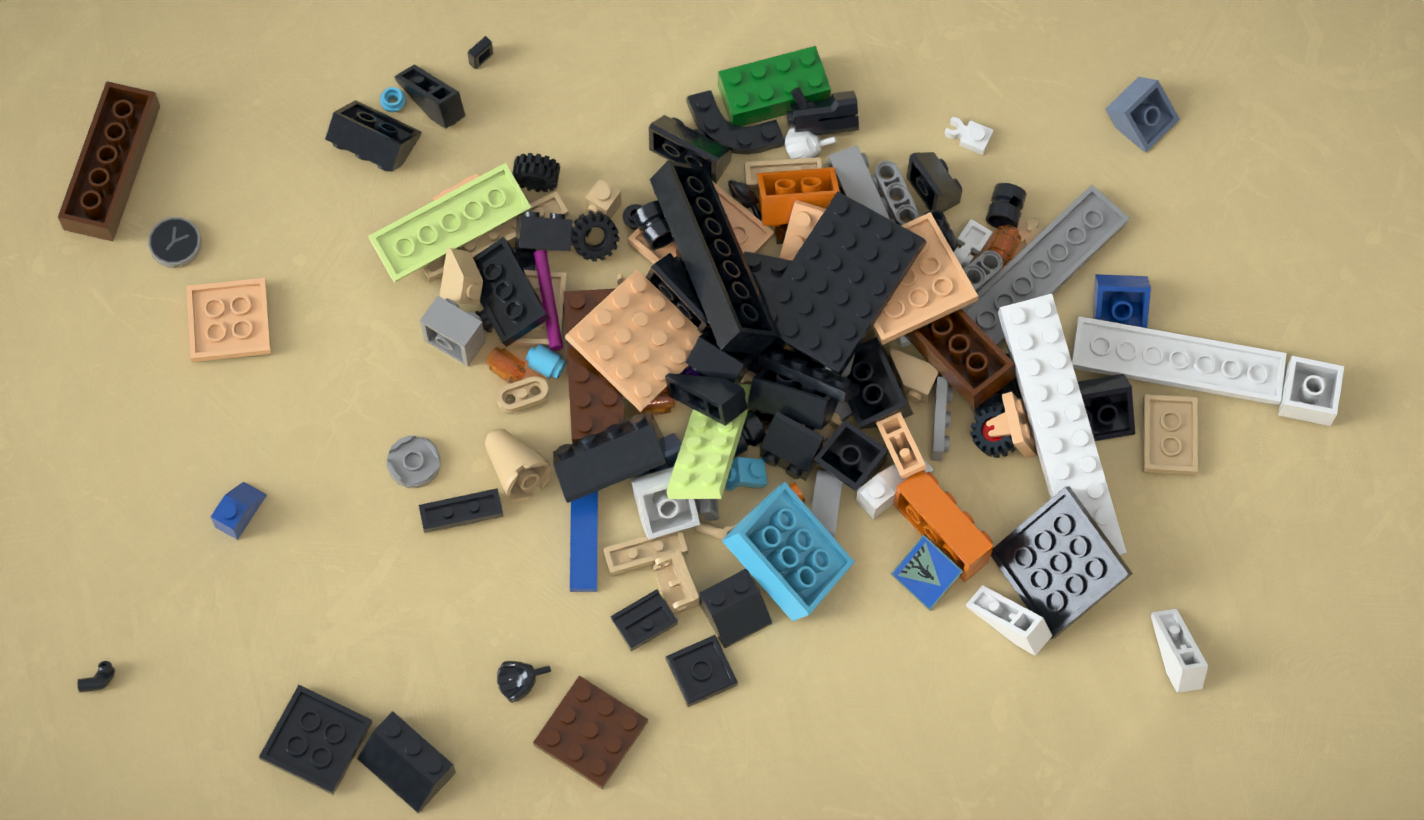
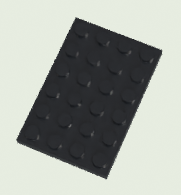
M837 191L765 302V306L778 334L776 339L837 374L842 375L926 245L925 238Z

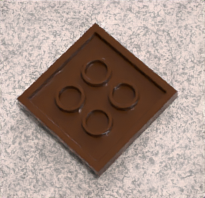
M578 676L534 740L533 745L603 789L648 723V719L583 677Z

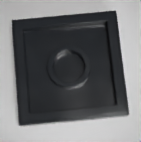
M716 635L665 656L688 707L738 685V681Z

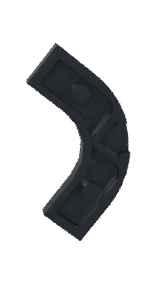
M711 90L687 96L686 102L698 130L704 132L708 138L714 141L724 142L731 149V153L756 154L784 146L785 140L776 120L747 127L733 125L719 111Z

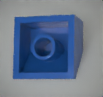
M1095 274L1093 319L1147 328L1151 294L1148 276Z

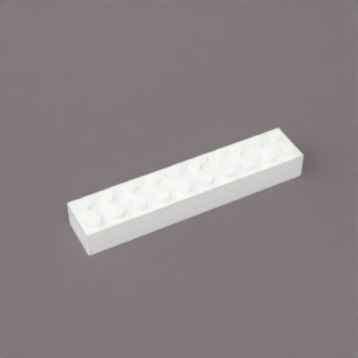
M1048 294L1000 307L998 316L1010 358L1015 364V376L1050 498L1055 496L1064 487L1070 486L1118 554L1122 556L1127 552L1053 295Z

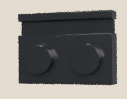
M658 589L611 616V621L617 627L618 632L631 652L678 624L676 617L659 594Z

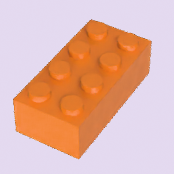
M924 470L917 472L896 487L893 505L921 536L925 534L964 570L959 578L965 583L989 563L993 550V541L985 531L980 532L968 512H962L956 506L955 498L948 491L944 492L938 486V480L931 472L926 473Z

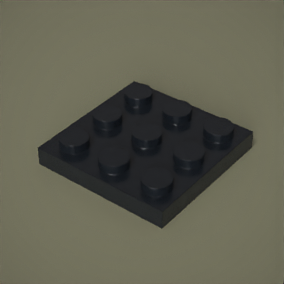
M298 685L260 753L259 759L334 795L371 727L372 719Z

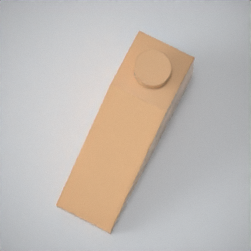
M901 412L876 422L902 479L927 468Z

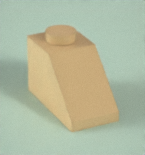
M447 248L439 297L445 300L449 298L456 303L479 306L483 279L471 253Z
M891 348L889 359L907 399L914 403L922 402L927 404L937 377H939V372L932 364Z

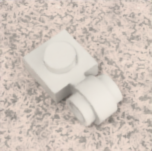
M970 219L957 239L958 244L962 247H957L953 252L962 268H966L972 263L974 256L971 255V252L978 256L980 255L993 234L991 230Z

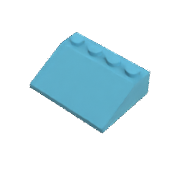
M786 482L780 484L722 540L792 621L810 615L855 562Z

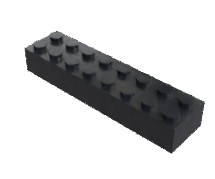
M667 161L649 180L679 249L680 256L689 273V278L704 309L707 321L716 338V342L720 350L759 355L778 337V334L709 172L703 166Z

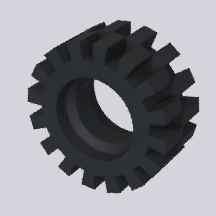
M528 153V155L521 154L514 161L512 174L522 189L526 187L528 191L532 189L535 192H540V190L543 192L553 191L558 185L559 162L556 163L555 159H549L550 157L546 155L541 157V154L538 153L536 156L532 153Z
M589 211V215L585 216L583 213L580 215L581 219L579 221L577 219L574 221L572 245L584 259H591L592 262H597V259L600 258L603 261L605 260L604 256L609 255L610 257L613 255L611 251L617 249L616 242H619L620 239L618 236L619 231L606 214L603 215L602 212L598 211L597 214H594L593 211ZM593 227L601 228L604 231V239L598 245H589L585 241L587 231Z

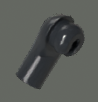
M102 661L98 664V671L94 677L78 679L79 693L105 689L115 675V668L112 666V663Z

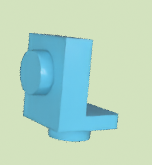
M744 457L733 459L726 482V490L732 491L739 486L763 488L768 485L764 460Z

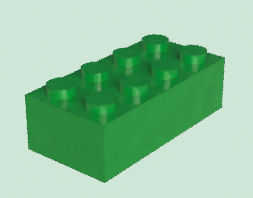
M816 46L718 71V87L729 120L733 125L741 127L787 115V111H791V104L796 103L791 91L797 87L801 89L807 101L826 100L831 95V88Z

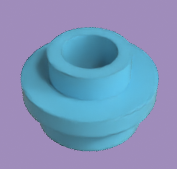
M387 88L380 96L382 108L388 112L400 111L406 103L405 94L398 88ZM391 99H397V100H398V101L395 102V103H389V101H390Z

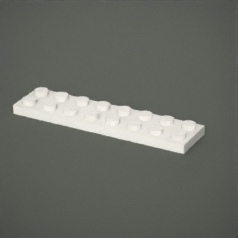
M1079 316L1076 324L1071 361L1073 368L1112 376L1124 374L1128 379L1279 405L1282 398L1287 353Z

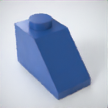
M242 482L224 495L210 516L215 528L238 540L267 495Z

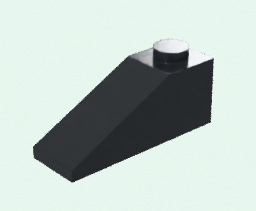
M414 64L394 76L396 82L425 114L445 129L466 117L459 91Z
M668 373L665 376L669 397L724 426L748 409L744 388L725 378Z

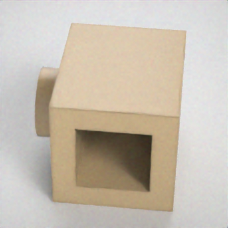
M600 178L585 197L587 212L593 211L594 214H597V211L602 212L603 215L606 214L610 219L622 204L621 191Z

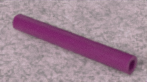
M538 250L534 252L542 304L550 317L545 321L550 350L557 351L563 348L548 256L546 250Z

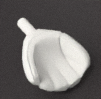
M790 128L785 138V149L791 159L814 158L822 151V146L836 143L837 140L835 136L820 140L818 136L810 131L795 132L794 128Z

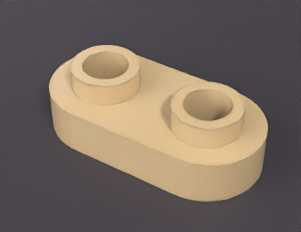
M532 376L505 385L497 393L498 406L506 413H514L541 404L548 398V384L543 378ZM535 389L540 391L538 395H532L531 392ZM508 398H514L515 402L512 404H508L506 400Z

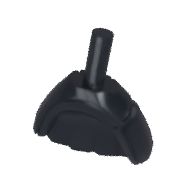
M729 180L728 186L733 198L743 207H751L754 215L762 221L757 206L759 201L754 192L742 182Z
M504 661L497 672L498 688L509 702H517L532 690L536 682V676L551 672V667L545 666L534 669L532 665L524 662Z

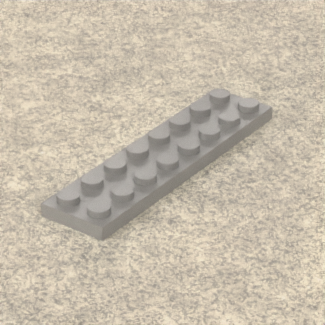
M1091 185L977 292L978 301L961 309L999 346L1005 340L998 316L1000 307L1048 294L1053 295L1129 222L1130 217Z

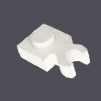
M952 117L950 125L955 126L957 129L951 130L946 128L945 136L950 139L960 138L959 146L983 155L992 137L993 129L971 120L966 126L963 125L959 118Z

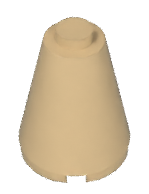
M495 429L487 435L484 444L504 493L511 501H525L534 496L532 491L539 487L542 490L548 484L553 470L547 460L505 429Z

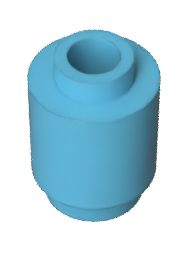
M541 344L536 348L532 346L525 359L529 362L528 368L549 379L551 377L558 379L567 362L562 359V355Z

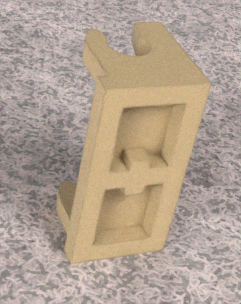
M679 549L656 559V564L652 565L665 601L672 613L676 615L700 606V597L681 550Z

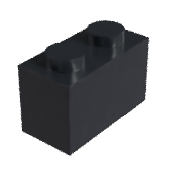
M524 212V216L517 217L515 248L571 251L573 220L565 219L566 214L550 213V218H540V212Z

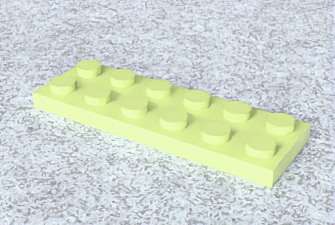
M504 163L369 235L368 238L395 283L445 256L447 248L458 249L520 216L524 212L531 210V206L509 167Z
M741 384L740 386L744 388L746 393L745 397L748 406L751 384ZM694 409L692 410L667 488L668 499L722 498L748 409L726 426Z

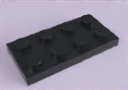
M502 237L473 257L483 279L480 302L501 342L506 347L550 318L507 239Z

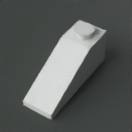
M924 460L927 467L924 471L926 473H933L934 469ZM893 464L860 487L857 491L856 501L874 520L893 505L896 487L908 477L902 479L895 464Z
M983 585L966 604L968 609L1008 640L1035 656L1052 637L1043 617Z
M1170 609L1152 612L1151 619L1166 673L1176 692L1203 689L1208 664L1178 610Z

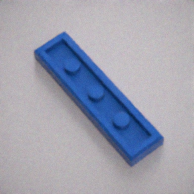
M598 491L571 502L570 592H597Z

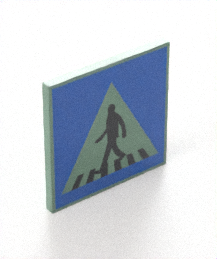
M923 534L892 571L891 575L930 611L964 570L930 538Z

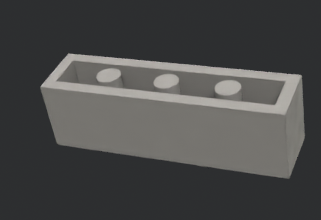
M858 145L830 154L828 156V168L834 167L840 193L890 219L887 213L888 204L884 196L880 197L877 191L879 189L877 179L874 174L870 175L867 156L865 153L860 152Z

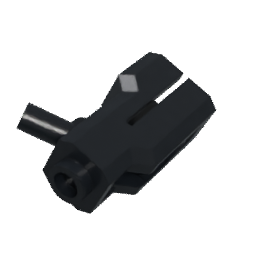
M799 87L791 91L796 103L791 104V111H787L788 126H793L795 132L810 131L817 136L859 130L858 115H855L858 114V103L854 91L833 93L828 99L807 101Z

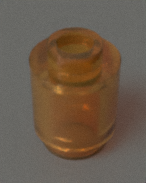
M1011 225L998 227L988 247V251H995L1001 256L1002 265H1006L1008 261H1011L1022 239L1019 230Z
M494 348L486 359V365L489 366V370L509 384L520 381L526 373L524 369L525 362L505 348Z
M667 387L641 412L638 410V414H646L648 412H652L653 415L671 413L670 408L675 407V400L669 397Z

